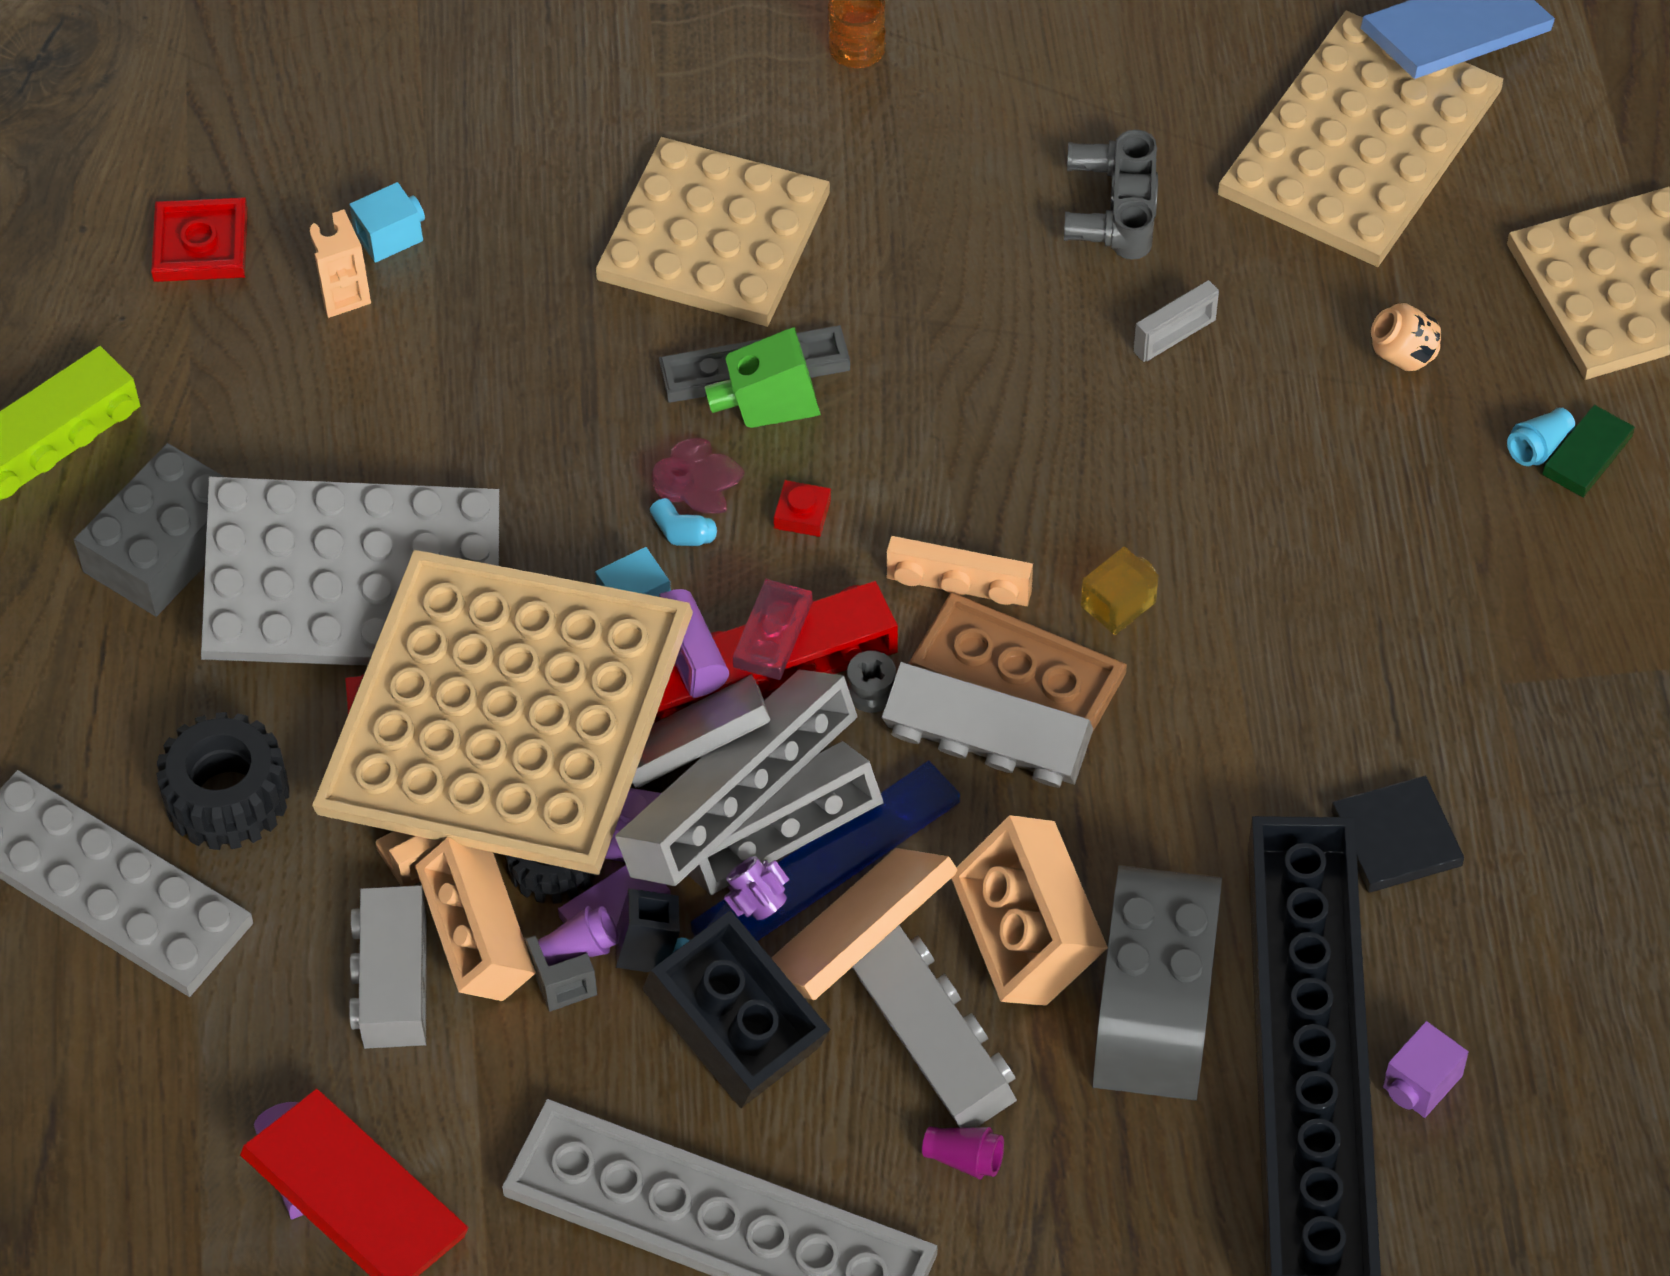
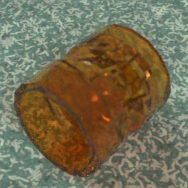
M829 0V51L832 58L839 64L848 68H864L875 64L884 55L886 46V8L884 0Z

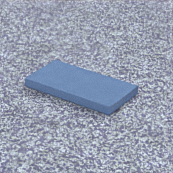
M1409 0L1363 16L1361 29L1409 75L1416 79L1552 30L1555 18L1535 0Z

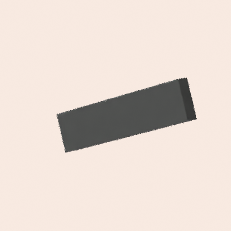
M841 325L797 333L811 378L850 371V358ZM762 339L659 357L660 370L668 403L707 396L705 386L730 379L725 359L728 353Z

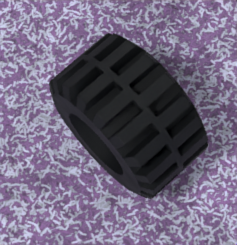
M227 712L216 713V718L206 720L205 715L195 718L196 724L192 727L186 724L182 725L177 729L178 738L169 737L163 745L165 754H159L157 767L159 772L156 773L169 821L173 822L175 830L181 836L188 834L189 841L197 846L207 841L209 849L220 850L222 844H230L231 849L241 848V841L249 839L251 843L262 839L260 832L263 829L271 832L278 825L276 816H284L287 809L285 799L289 798L290 790L281 749L273 733H267L265 725L258 720L249 724L248 716L237 713L235 718L231 719L228 718ZM238 772L246 775L239 783L227 789L208 790L201 787L209 778L220 773Z

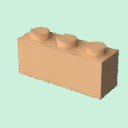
M447 837L415 867L459 993L504 1001L535 975L536 971L493 852L466 847Z

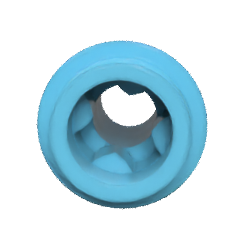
M1556 408L1550 413L1518 423L1513 427L1507 439L1509 453L1516 462L1523 466L1541 465L1549 458L1564 438L1575 429V420L1568 410Z

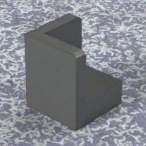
M536 936L525 938L526 946L536 971L534 976L549 1012L597 995L595 971L588 953L548 966Z

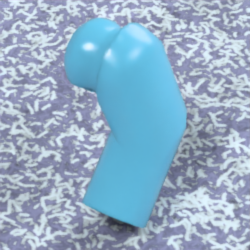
M668 498L657 500L650 507V513L666 539L673 545L700 546L711 543L717 535V526L712 519L704 518L700 515H679Z

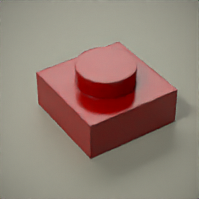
M785 480L774 514V529L820 537L831 502V488Z

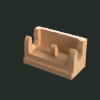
M344 209L332 213L334 228L337 230L335 235L330 237L321 235L320 228L316 223H313L310 227L311 240L317 251L314 255L324 309L328 318L371 304L362 247Z

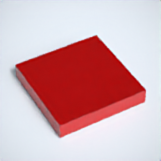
M246 197L155 202L151 269L153 281L245 278L248 210Z

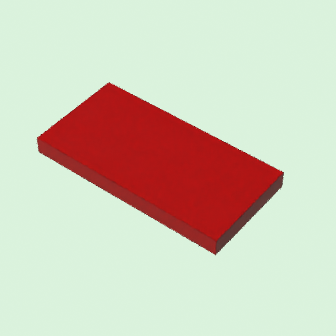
M318 1089L314 1090L257 1134L242 1148L240 1156L369 1276H419L460 1242L468 1231L469 1227Z

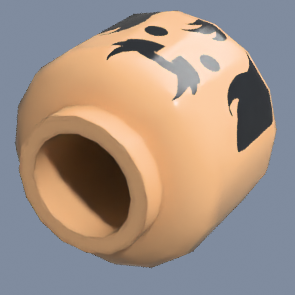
M1398 303L1390 308H1386L1376 316L1371 328L1372 346L1375 353L1384 360L1405 371H1416L1434 360L1439 353L1441 328L1435 318L1408 303Z

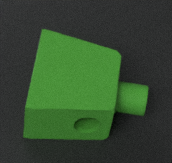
M795 327L728 353L725 359L730 379L705 386L712 413L739 406L744 423L750 428L821 415Z

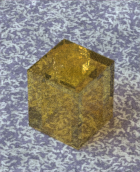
M1124 546L1083 578L1081 607L1116 635L1156 603L1159 575L1148 560L1135 556Z

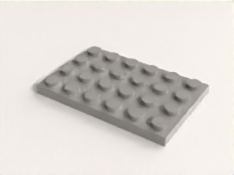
M209 477L201 660L368 666L414 550L499 566V489Z

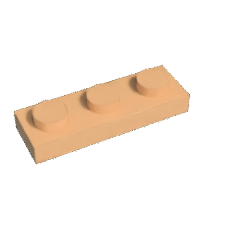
M891 536L887 549V579L896 580L908 586L921 585L942 589L948 593L953 592L958 595L967 594L992 599L999 604H1017L1028 607L1032 592V563Z

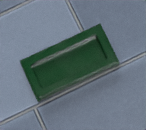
M1594 404L1545 464L1543 476L1584 498L1633 437L1635 426Z

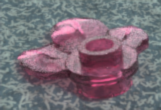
M691 438L676 444L672 449L670 458L662 459L656 463L652 472V482L656 493L661 498H668L671 502L684 501L693 510L702 513H724L727 510V504L721 492L736 485L743 478L744 470L732 458L722 454H712L711 444L708 440Z

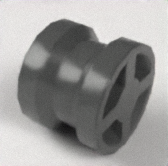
M865 651L851 659L847 667L848 689L853 704L858 710L867 713H877L885 709L896 677V666L893 660L886 654L879 651ZM869 676L876 677L875 679H869L867 682L863 680V678Z

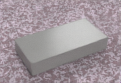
M1208 280L1137 322L1134 353L1143 362L1148 361L1214 322L1217 314L1219 290Z

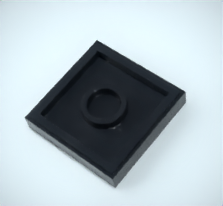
M1426 775L1332 803L1331 812L1334 817L1355 818L1357 869L1368 893L1463 866L1464 855Z

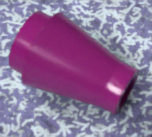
M929 1126L924 1135L922 1145L923 1157L937 1160L979 1180L985 1175L991 1177L997 1175L1004 1153L1003 1136L994 1134L990 1127L937 1128Z

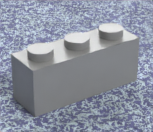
M422 885L360 889V908L351 910L352 938L360 939V953H351L350 957L352 984H359V998L350 999L351 1029H360L364 1049L426 1045L427 910Z

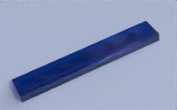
M928 760L881 792L884 803L809 842L779 861V866L789 878L783 885L787 900L772 915L762 920H756L752 914L749 917H746L745 914L738 917L727 901L723 899L692 920L691 931L697 936L731 910L755 940L759 941L959 804V791Z

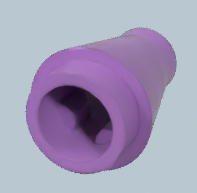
M587 906L552 933L540 938L538 943L547 965L552 966L588 953L589 957L608 954L610 947L618 944L619 936L616 925L606 908L600 906L593 909Z

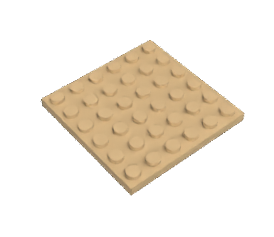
M414 550L312 806L315 812L320 816L442 842L449 837L466 847L599 875L691 620L693 611L690 603Z

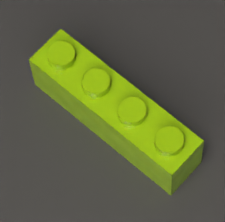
M98 346L0 411V500L12 496L18 488L39 474L49 471L61 459L79 447L88 445L97 435L115 423L124 421L133 411L141 407L133 377L101 346Z

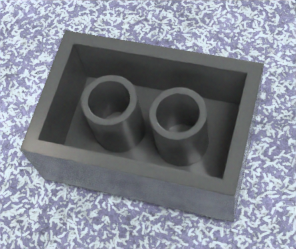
M167 443L74 538L83 572L157 617L205 566L209 477L224 476Z

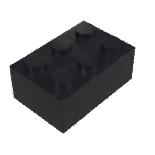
M731 910L651 969L642 988L644 993L740 1108H743L815 1052L831 1030Z

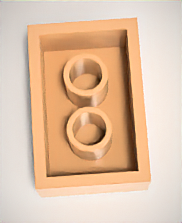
M1009 815L956 867L958 871L951 879L1001 1002L1046 1006L1108 949L1055 821Z

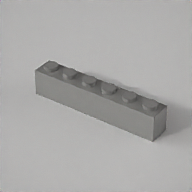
M799 669L764 701L771 719L769 723L702 756L620 830L615 837L630 877L676 886L847 728L858 716L844 676Z

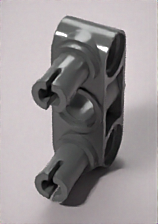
M1135 129L1122 133L1116 138V141L1109 140V144H1077L1068 142L1067 171L1106 172L1107 176L1112 177L1111 206L1110 210H1106V214L1070 213L1065 211L1064 241L1105 242V246H1111V249L1117 255L1131 260L1140 259L1151 251L1158 192V172H1156L1157 145L1156 140L1151 134Z

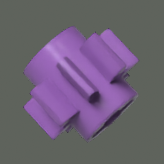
M750 857L738 864L726 877L727 882L730 884L728 887L730 892L724 896V899L738 917L742 914L749 917L752 914L756 920L765 919L776 912L787 900L783 885L789 878L776 860L770 863L764 860L761 863L758 857Z

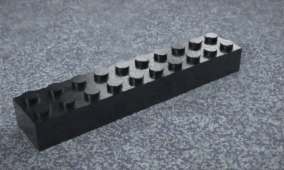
M1252 816L1248 843L1265 1276H1381L1355 818Z

